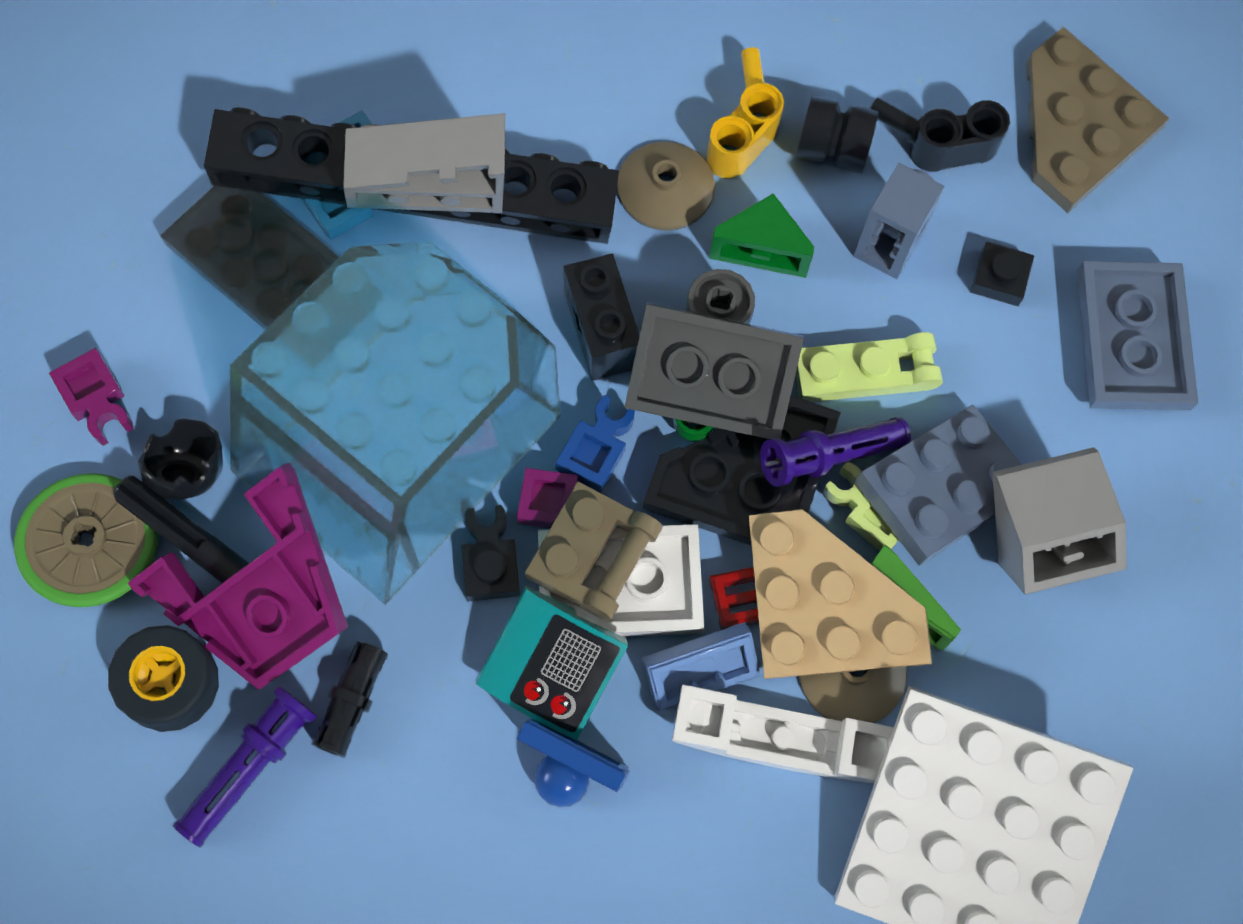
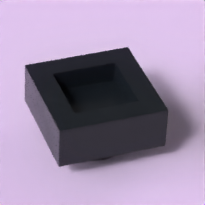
M986 241L980 254L970 293L1019 306L1025 295L1035 255Z

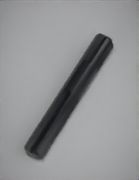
M129 475L125 477L115 488L113 495L117 503L186 554L221 583H224L249 564L243 557L214 535H211L135 476Z

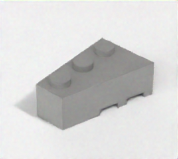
M505 113L389 125L368 124L359 128L346 129L343 189L347 208L502 213L505 172Z

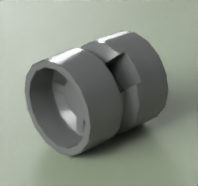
M715 269L703 273L694 280L688 293L686 311L750 324L755 308V294L751 284L742 275L731 270Z

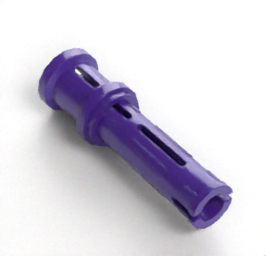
M894 417L887 421L858 426L827 435L813 429L802 432L798 439L785 442L779 438L766 440L761 446L760 464L765 478L771 485L776 487L789 484L793 477L806 474L813 478L824 476L835 464L900 449L911 442V431L908 423L901 417Z
M278 685L273 691L276 698L254 724L247 723L242 729L243 733L241 734L244 741L216 775L211 778L207 786L192 802L181 818L172 825L178 833L197 847H202L205 839L240 800L241 796L271 761L276 764L278 760H283L287 755L284 748L306 722L313 723L318 717L281 686ZM288 712V717L274 732V734H272V729L281 720L285 713ZM255 750L258 751L252 761L247 764L246 761ZM238 771L240 773L238 778L209 812V805Z

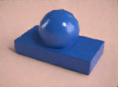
M534 719L525 721L517 737V740L547 755L538 764L534 780L539 796L549 805L560 808L572 806L579 802L587 792L590 782L589 778L618 792L630 772L628 766Z

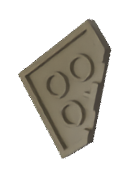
M1062 27L1031 54L1027 62V80L1030 81L1031 101L1028 105L1030 139H1033L1034 160L1031 163L1032 182L1065 212L1069 213L1159 133L1169 118L1065 27Z

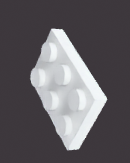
M698 524L663 526L656 541L648 542L616 600L619 607L611 621L601 619L539 586V591L574 608L577 616L622 637L703 634L704 614ZM620 527L615 528L583 586L597 591L627 538L628 531ZM538 530V549L549 530Z

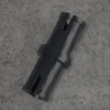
M355 641L349 661L338 685L331 686L328 693L331 701L322 724L319 726L316 736L311 743L312 746L345 758L363 712L368 713L373 702L369 698L379 672H381L383 664L388 657V653L370 644Z

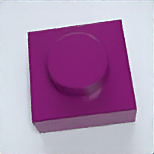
M525 468L517 513V524L551 528L577 484L578 475Z

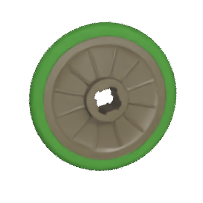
M96 473L70 476L49 485L28 504L16 528L14 554L21 575L36 593L54 603L69 607L98 606L113 601L130 591L131 587L128 585V582L152 564L157 551L159 534L116 502L113 492L122 479ZM86 532L94 534V543L88 547L86 545H79L80 536Z

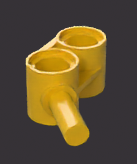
M748 47L741 52L746 89L741 95L739 106L731 115L721 117L714 122L710 130L706 162L711 168L712 173L720 178L733 179L742 175L778 134L784 99L776 87L764 83L760 51L756 47ZM752 113H762L766 117H758ZM724 145H732V146L737 147L738 149H737V150H727V149L723 148L722 146H724Z

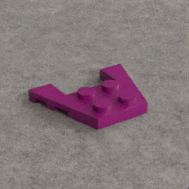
M290 462L279 466L244 493L246 499L276 539V544L231 578L204 596L178 558L171 552L159 558L128 582L131 589L141 597L149 595L166 609L163 615L177 626L185 624L206 640V649L258 690L265 687L348 628L295 469Z

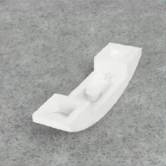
M682 685L672 741L706 752L765 766L874 784L894 727L851 718L838 721L737 700V695Z

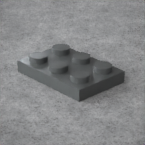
M647 302L624 408L766 439H781L804 337L802 335Z

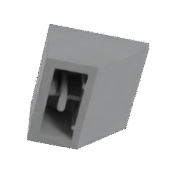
M1092 447L993 472L998 564L1024 594L1127 569L1126 522L1097 449Z

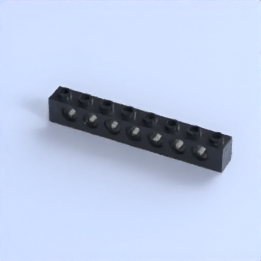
M235 107L230 111L214 109L204 168L213 186L347 205L343 189L346 129L357 127L347 123H334L331 127L311 124L305 118L295 115H285L281 119L260 116L251 109ZM270 144L277 147L269 156L259 157L253 154L255 149L261 145ZM505 149L504 185L509 182H520L528 190L520 195H512L503 190L502 213L400 209L375 210L608 244L612 229L619 170L608 169L605 164L597 161H583L579 164L561 162L558 158L549 154L536 153L528 157L510 154ZM313 152H322L327 155V158L319 164L313 165L303 161L308 154ZM559 189H567L572 191L577 199L572 202H561L552 193Z

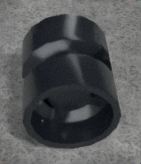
M811 95L796 158L822 164L829 156H832L836 166L841 167L840 169L862 174L872 143L879 111L861 106H851L845 113L840 112L841 108L838 101Z

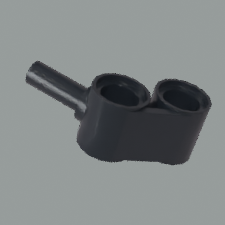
M878 97L870 107V109L879 111L877 120L909 137L907 142L911 144L910 157L913 163L920 169L928 172H938L943 169L990 161L996 155L1010 125V116L1007 110L999 103L991 100H982L974 103L969 108L967 114L957 116L945 109H934L921 116L919 120ZM978 130L984 131L988 135L980 133ZM930 138L937 139L942 143H936L932 141Z

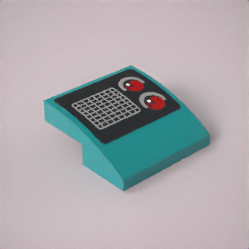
M525 586L475 682L476 685L526 716L577 740L629 645L626 638L577 616L574 608Z

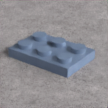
M1083 261L1077 272L1089 407L1103 409L1192 410L1198 404L1183 263Z
M971 405L865 469L854 480V483L920 566L995 516L993 472L1022 464L976 407Z

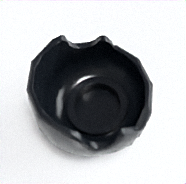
M183 418L177 419L174 422L172 430L167 435L158 437L155 434H151L145 445L144 453L140 455L138 460L143 484L162 498L168 500L193 498L207 492L218 479L223 467L222 444L218 431L203 421Z

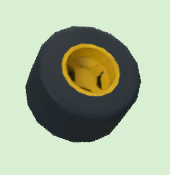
M169 625L147 627L129 636L115 651L108 669V689L116 707L139 725L159 732L182 730L199 721L212 706L219 688L218 667L211 652L186 630Z

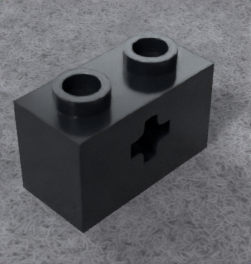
M613 253L563 266L564 294L591 381L632 371L639 333Z

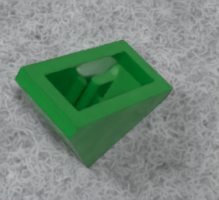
M773 193L715 227L709 259L806 278L813 257L814 246Z

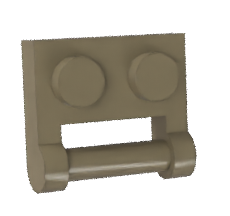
M577 482L525 571V578L595 616L611 621L619 607V604L616 602L619 594L648 542L656 541L663 526L650 515L634 511ZM618 526L628 531L627 538L597 591L583 586L615 528Z

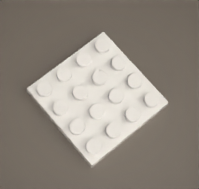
M908 686L834 897L835 904L888 924H1078L1133 767L1126 762Z

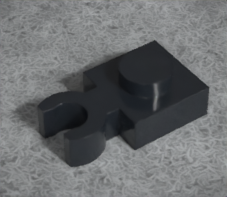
M502 505L495 506L496 520L488 527H482L476 522L474 508L467 509L465 518L470 535L477 540L475 544L461 545L467 602L520 596L515 539L499 540L507 526L506 514Z

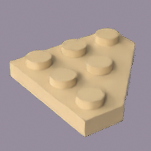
M803 509L749 515L764 679L932 664L927 612L923 605Z

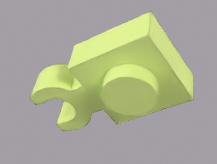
M846 462L839 473L850 482L851 489L841 490L829 481L822 491L824 496L835 505H847L853 510L845 523L880 551L886 544L892 549L899 539L854 483V480L862 471L856 465Z

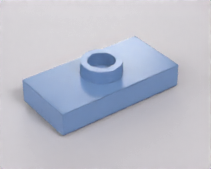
M745 622L642 657L652 698L658 711L678 705L682 685L719 691L761 676L752 634Z

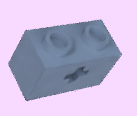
M898 163L870 209L853 257L897 279L923 236L945 186L934 181L929 174L922 170L911 169Z

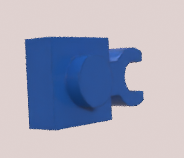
M604 395L597 402L594 427L580 420L555 462L556 471L578 475V482L599 493H602L626 450V443L616 437L626 434L631 429L635 410L627 409L621 419H610L606 415L611 403V397L608 395Z

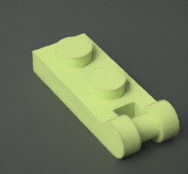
M922 332L899 339L802 348L795 374L799 398L809 402L927 391L938 388L943 384L940 367L934 365L932 354L937 351L934 335ZM912 359L914 370L901 372L899 360Z

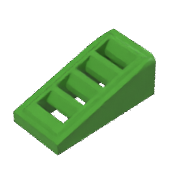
M885 544L871 565L926 608L930 644L939 650H944L957 637L961 628L903 561Z

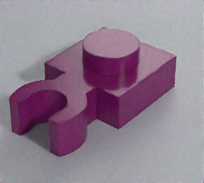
M97 348L49 372L50 377L74 418L80 421L88 417V431L99 444L104 446L109 443L107 437L103 434V427L110 420H118L127 432L133 430L131 418L121 406L113 403L125 395Z

